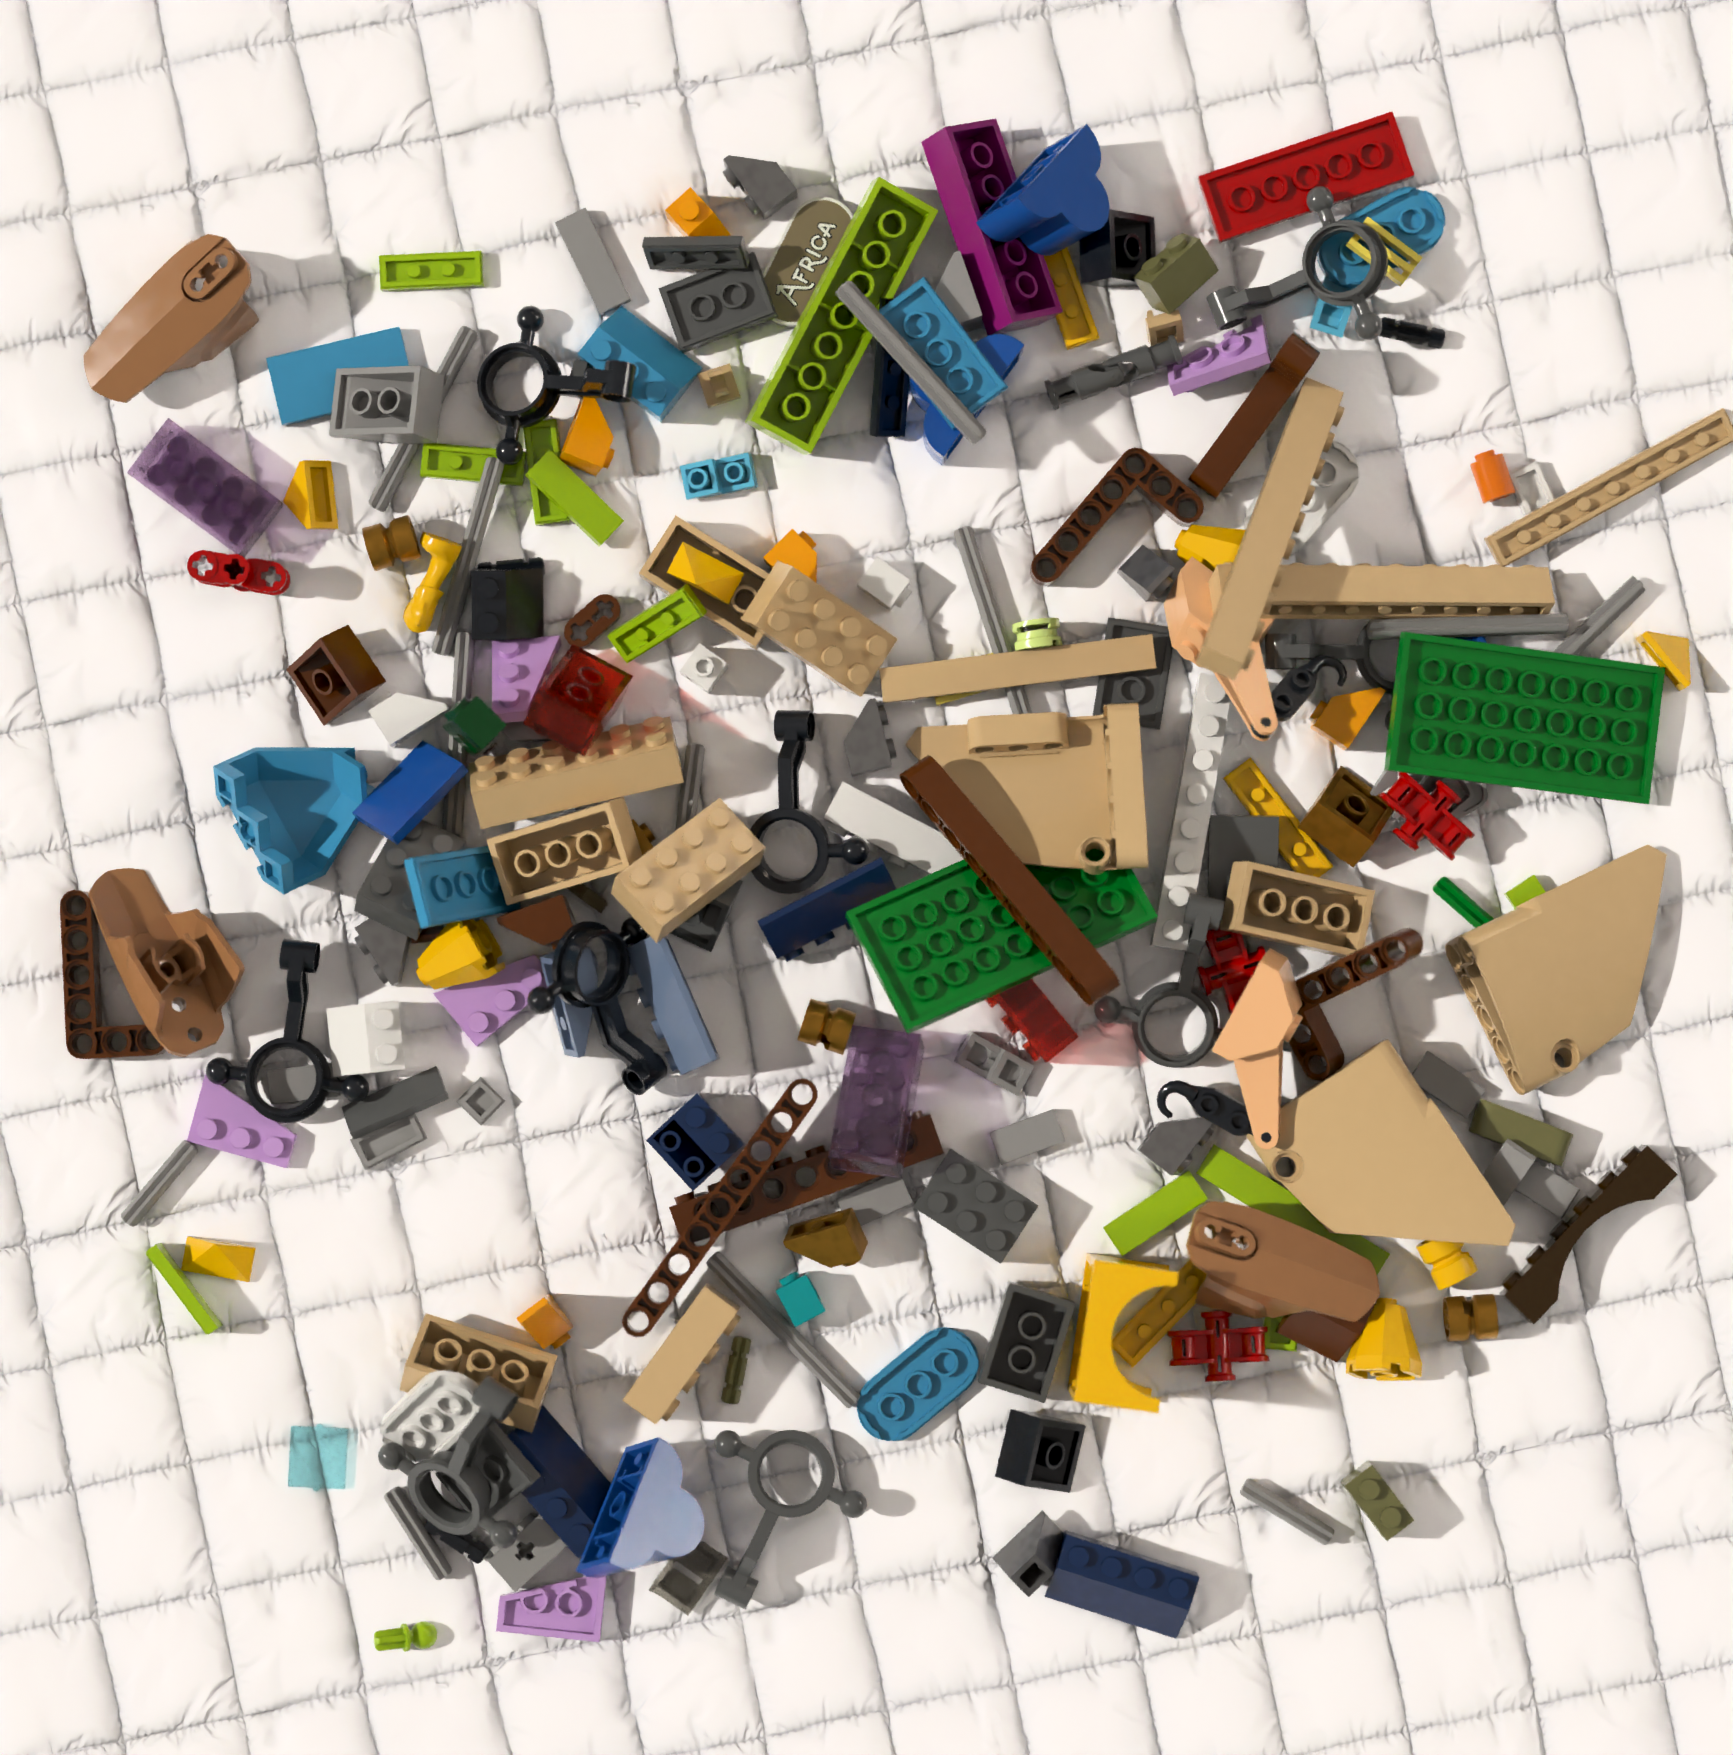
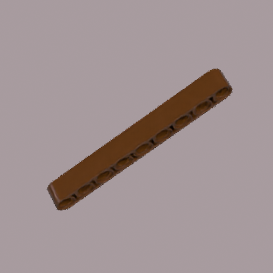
M927 755L900 774L901 783L909 795L1087 1005H1094L1120 986L1119 979L1109 964L933 757Z
M798 1079L788 1086L631 1303L622 1318L623 1328L629 1335L642 1337L652 1330L814 1106L818 1098V1090L812 1081ZM799 1084L808 1085L812 1090V1099L806 1104L796 1103L793 1099L792 1091ZM784 1112L791 1117L792 1126L787 1132H778L773 1128L772 1119L775 1114ZM765 1141L770 1145L771 1155L767 1160L759 1161L754 1158L752 1146L755 1142ZM744 1169L750 1174L751 1183L747 1188L739 1189L732 1184L731 1176L735 1170ZM722 1197L730 1203V1212L727 1216L718 1217L712 1213L711 1203L715 1198ZM703 1226L708 1229L710 1239L707 1244L697 1245L691 1240L690 1234L694 1227ZM682 1254L688 1258L689 1269L685 1273H676L671 1269L670 1260L674 1255ZM654 1283L665 1284L669 1290L668 1298L662 1302L653 1300L650 1296L651 1285ZM641 1311L647 1315L648 1325L645 1329L636 1330L630 1325L629 1317L632 1312Z

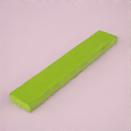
M1215 1144L1212 1145L1196 1171V1174L1247 1206L1312 1231L1367 1258L1372 1262L1377 1275L1390 1253L1361 1235L1330 1233L1289 1190Z

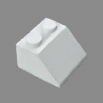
M398 1000L326 1008L333 1077L405 1069Z

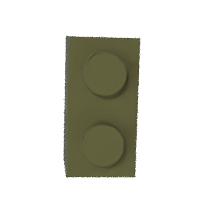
M1181 233L1170 239L1166 244V248L1156 257L1147 260L1142 265L1141 270L1133 276V279L1153 309L1171 314L1216 274L1219 269L1199 238Z
M1366 1461L1340 1481L1386 1541L1390 1540L1414 1521L1413 1517L1370 1462Z

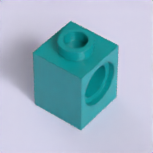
M795 1271L779 1280L781 1287L776 1289V1293L794 1327L826 1311L807 1273L799 1276L798 1272Z

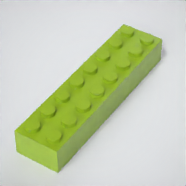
M881 177L871 181L745 421L746 424L803 455L812 453L873 337L837 297L836 291L843 283L852 281L879 311L880 297H894L939 210Z

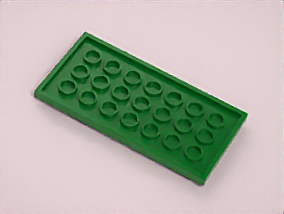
M1401 632L1384 770L1649 804L1665 668Z
M1091 849L1085 856L1088 860L1097 862L1103 859L1105 855L1099 849ZM964 859L846 912V919L907 1035L1055 968ZM1025 865L1095 949L1157 922L1158 915L1132 869L1106 870L1101 874L1093 875L1085 872L1083 869Z

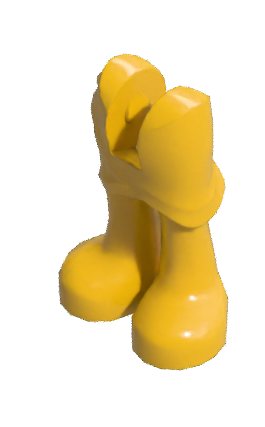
M422 531L420 537V544L430 553L431 561L424 579L417 586L403 615L407 627L416 633L425 632L429 629L436 606L444 595L439 588L463 547L454 541Z

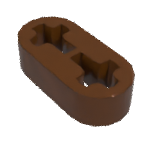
M602 594L590 601L565 625L564 637L567 642L577 649L587 648L620 618L621 606L617 599L612 595ZM603 602L605 605L613 603L614 606L611 611L614 615L611 618L604 615L596 622L592 619L600 611L598 608L599 603ZM589 621L593 624L585 632L588 637L585 641H582L580 638L575 641L571 639L574 635L573 626L577 624L581 628Z

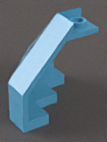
M255 747L213 766L215 791L222 807L229 805L237 820V823L233 825L237 835L246 850L253 849L261 864L256 869L262 880L282 894H286L326 875L359 822L352 812L375 789L366 783L367 771L365 765L356 760L355 748Z

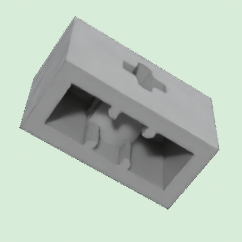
M531 1512L516 1525L519 1532L512 1546L499 1548L494 1545L490 1548L494 1555L488 1560L489 1564L514 1592L518 1591L567 1547L540 1514L535 1517ZM520 1542L525 1545L532 1542L534 1548L531 1552L534 1556L528 1553L521 1556L519 1553L522 1547Z

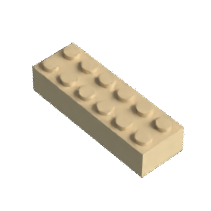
M658 716L650 717L643 723L630 726L620 724L608 731L596 734L585 732L570 740H551L540 747L531 749L517 748L501 756H482L476 759L475 762L469 763L471 796L481 829L684 783L679 751L670 716L664 718Z

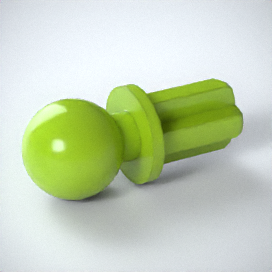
M427 1621L416 1623L411 1630L404 1623L401 1624L400 1628L376 1631L373 1641L376 1650L379 1652L403 1649L404 1652L410 1650L411 1644L419 1649H427L435 1644L437 1630L432 1623Z

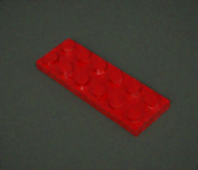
M1393 111L1198 176L1197 180L1218 241L1222 243L1311 213L1312 211L1306 203V197L1314 187L1323 186L1328 188L1333 194V205L1412 179L1415 174Z

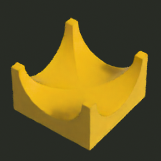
M1087 1253L1067 1388L1074 1401L1159 1414L1161 1399L1151 1396L1152 1389L1130 1381L1118 1370L1112 1352V1334L1120 1312L1130 1300L1154 1287L1177 1286L1178 1271L1169 1270V1265Z

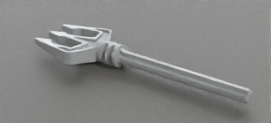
M1631 576L1553 652L1578 656L1646 591L1643 583L1634 576ZM1384 770L1370 794L1377 796L1390 788L1398 780L1397 772ZM1424 776L1419 784L1425 791L1431 793L1436 788L1435 783L1437 780L1445 784L1451 779ZM1459 780L1465 794L1461 801L1448 811L1459 820L1484 805L1488 799L1485 783ZM1395 811L1392 814L1393 819H1398L1399 817H1401Z

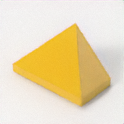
M300 461L283 499L284 504L306 529H338L331 461Z
M682 542L667 571L668 574L728 605L744 576L743 572Z
M1645 631L1635 638L1658 667L1665 668V675L1678 691L1685 689L1691 684L1689 639L1651 631Z
M187 1236L181 1270L250 1282L256 1248Z

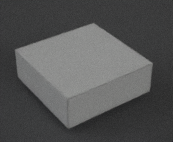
M480 1077L456 1102L482 1126L506 1100Z

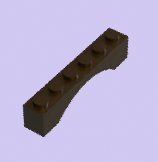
M1633 1145L1620 1159L1623 1164L1614 1173L1609 1170L1596 1184L1599 1189L1590 1198L1588 1195H1585L1573 1207L1575 1214L1567 1223L1561 1220L1550 1231L1549 1235L1552 1238L1543 1248L1540 1245L1536 1246L1526 1256L1525 1260L1528 1262L1519 1273L1516 1270L1512 1271L1503 1280L1501 1285L1504 1289L1499 1294L1529 1323L1535 1324L1558 1300L1559 1283L1564 1264L1574 1244L1586 1229L1600 1217L1618 1207L1637 1201L1655 1199L1676 1177L1677 1173L1648 1145H1640L1638 1148Z

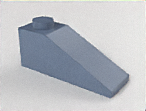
M590 946L585 947L578 964V982L584 995L595 991L598 983L596 973L598 962ZM555 951L539 956L547 987L553 983L552 961ZM558 996L555 998L553 1012L564 1055L577 1058L585 1056L593 1012L592 1008L571 1006Z

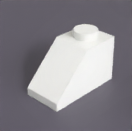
M390 691L372 701L374 707L369 709L368 712L388 744L394 748L444 717L450 708L442 702L399 692L391 695Z

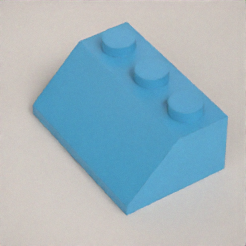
M623 306L596 329L578 352L579 359L587 362L590 369L604 370L605 362L608 360L626 361L636 365L632 401L660 423L698 376L697 374L703 370L701 366Z

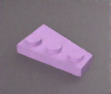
M1259 314L1250 319L1252 325L1239 333L1232 329L1223 334L1224 340L1212 348L1202 346L1182 357L1183 364L1178 365L1174 363L1168 365V381L1173 396L1195 391L1199 387L1216 381H1225L1231 376L1249 370H1257L1263 365L1271 363L1266 327L1262 315Z
M560 635L492 641V711L505 723L529 720L541 693L540 686L545 675H549L552 668L551 661L555 653H558L560 650Z
M535 954L505 965L506 968L487 979L454 985L433 993L476 1047L528 1006L527 997L532 989L539 986L547 987L540 959Z
M205 1075L187 1141L288 1168L297 1134L279 1122L266 1118L251 1104L243 1100V1098L222 1085L210 1082Z
M583 1576L502 1594L499 1597L496 1631L600 1642L607 1576L601 1578Z

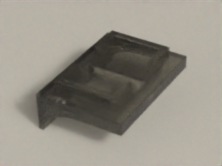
M701 1539L698 1546L689 1554L667 1560L649 1586V1591L662 1597L689 1616L728 1557ZM675 1561L702 1578L703 1580L700 1584L673 1566Z

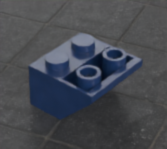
M696 1093L646 1140L692 1191L745 1144L699 1093Z

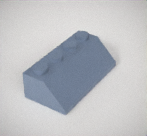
M667 936L658 943L651 937H648L628 947L630 955L629 974L631 977L637 975L642 987L637 989L644 1008L651 1006L656 1019L652 1020L651 1024L658 1040L665 1038L670 1050L664 1054L672 1072L679 1070L680 1074L684 1075L720 1059Z

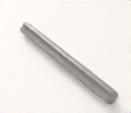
M852 281L843 283L836 291L837 297L961 434L973 445L979 442L987 433L981 423Z
M460 327L437 370V373L444 375L441 405L477 339V333L469 327ZM421 443L398 444L368 501L371 507L381 512L386 511Z
M488 457L486 459L461 545L463 547L456 562L433 642L432 652L442 656H449L471 583V570L476 566L505 464L495 457Z
M970 526L958 528L954 531V537L992 653L1012 652L973 530ZM1024 686L1004 688L1013 714L1032 713Z
M1566 614L1372 619L1367 623V636L1371 640L1400 639L1401 632L1440 637L1564 634L1569 629V620Z
M459 632L456 634L451 708L464 697L468 700L471 699L475 640H472V633ZM449 734L448 755L463 763L466 767L467 751ZM466 775L445 795L443 829L456 836H461Z
M715 1252L707 1260V1266L846 1408H851L860 1399L859 1392L721 1252Z

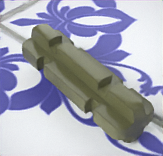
M735 1336L733 1338L731 1346L733 1354L729 1356L724 1381L727 1384L726 1387H723L721 1401L724 1403L736 1405L740 1401L742 1390H739V1388L743 1386L748 1361L746 1354H749L751 1339L742 1336Z

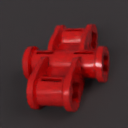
M199 550L194 552L187 562L189 574L205 585L233 587L240 592L252 591L254 593L276 596L285 593L291 584L289 572L274 561L256 558L245 559L239 554L227 555L219 552ZM207 559V562L213 568L212 570H206L203 576V573L198 570V566L204 565ZM242 568L244 569L243 574H237V576L234 577L235 572H241ZM275 570L276 574L281 577V580L274 581L273 587H271V584L265 579L266 576H272Z
M1399 772L1400 778L1386 793L1382 792L1379 795L1391 809L1406 820L1400 828H1395L1392 832L1415 852L1419 848L1418 843L1425 837L1442 855L1453 861L1455 859L1454 853L1467 839H1472L1475 836L1467 826L1447 811L1454 803L1458 804L1461 798L1440 780L1436 781V788L1429 794L1409 774Z
M1220 927L1218 931L1208 929L1205 943L1214 965L1207 968L1203 966L1197 967L1198 975L1206 996H1210L1212 991L1222 988L1231 1016L1266 951L1261 945L1257 947V951L1247 954L1241 934L1220 930ZM1226 935H1230V936H1231V937L1228 938V939H1225V940H1222V941H1219V942L1216 941L1217 938H1220V937H1223V936H1226ZM1258 962V965L1244 969L1245 965ZM1225 973V976L1211 980V977Z
M1225 1311L1201 1312V1318L1205 1319V1330L1167 1331V1337L1171 1338L1172 1359L1169 1361V1366L1207 1364L1208 1375L1205 1376V1382L1236 1380V1375L1232 1374L1231 1362L1270 1361L1269 1356L1266 1355L1264 1334L1268 1332V1326L1229 1329V1317L1232 1316V1313ZM1216 1321H1218L1219 1337L1216 1336ZM1252 1336L1254 1337V1353L1252 1352ZM1182 1340L1185 1341V1356H1183ZM1218 1355H1220L1221 1372L1218 1371Z

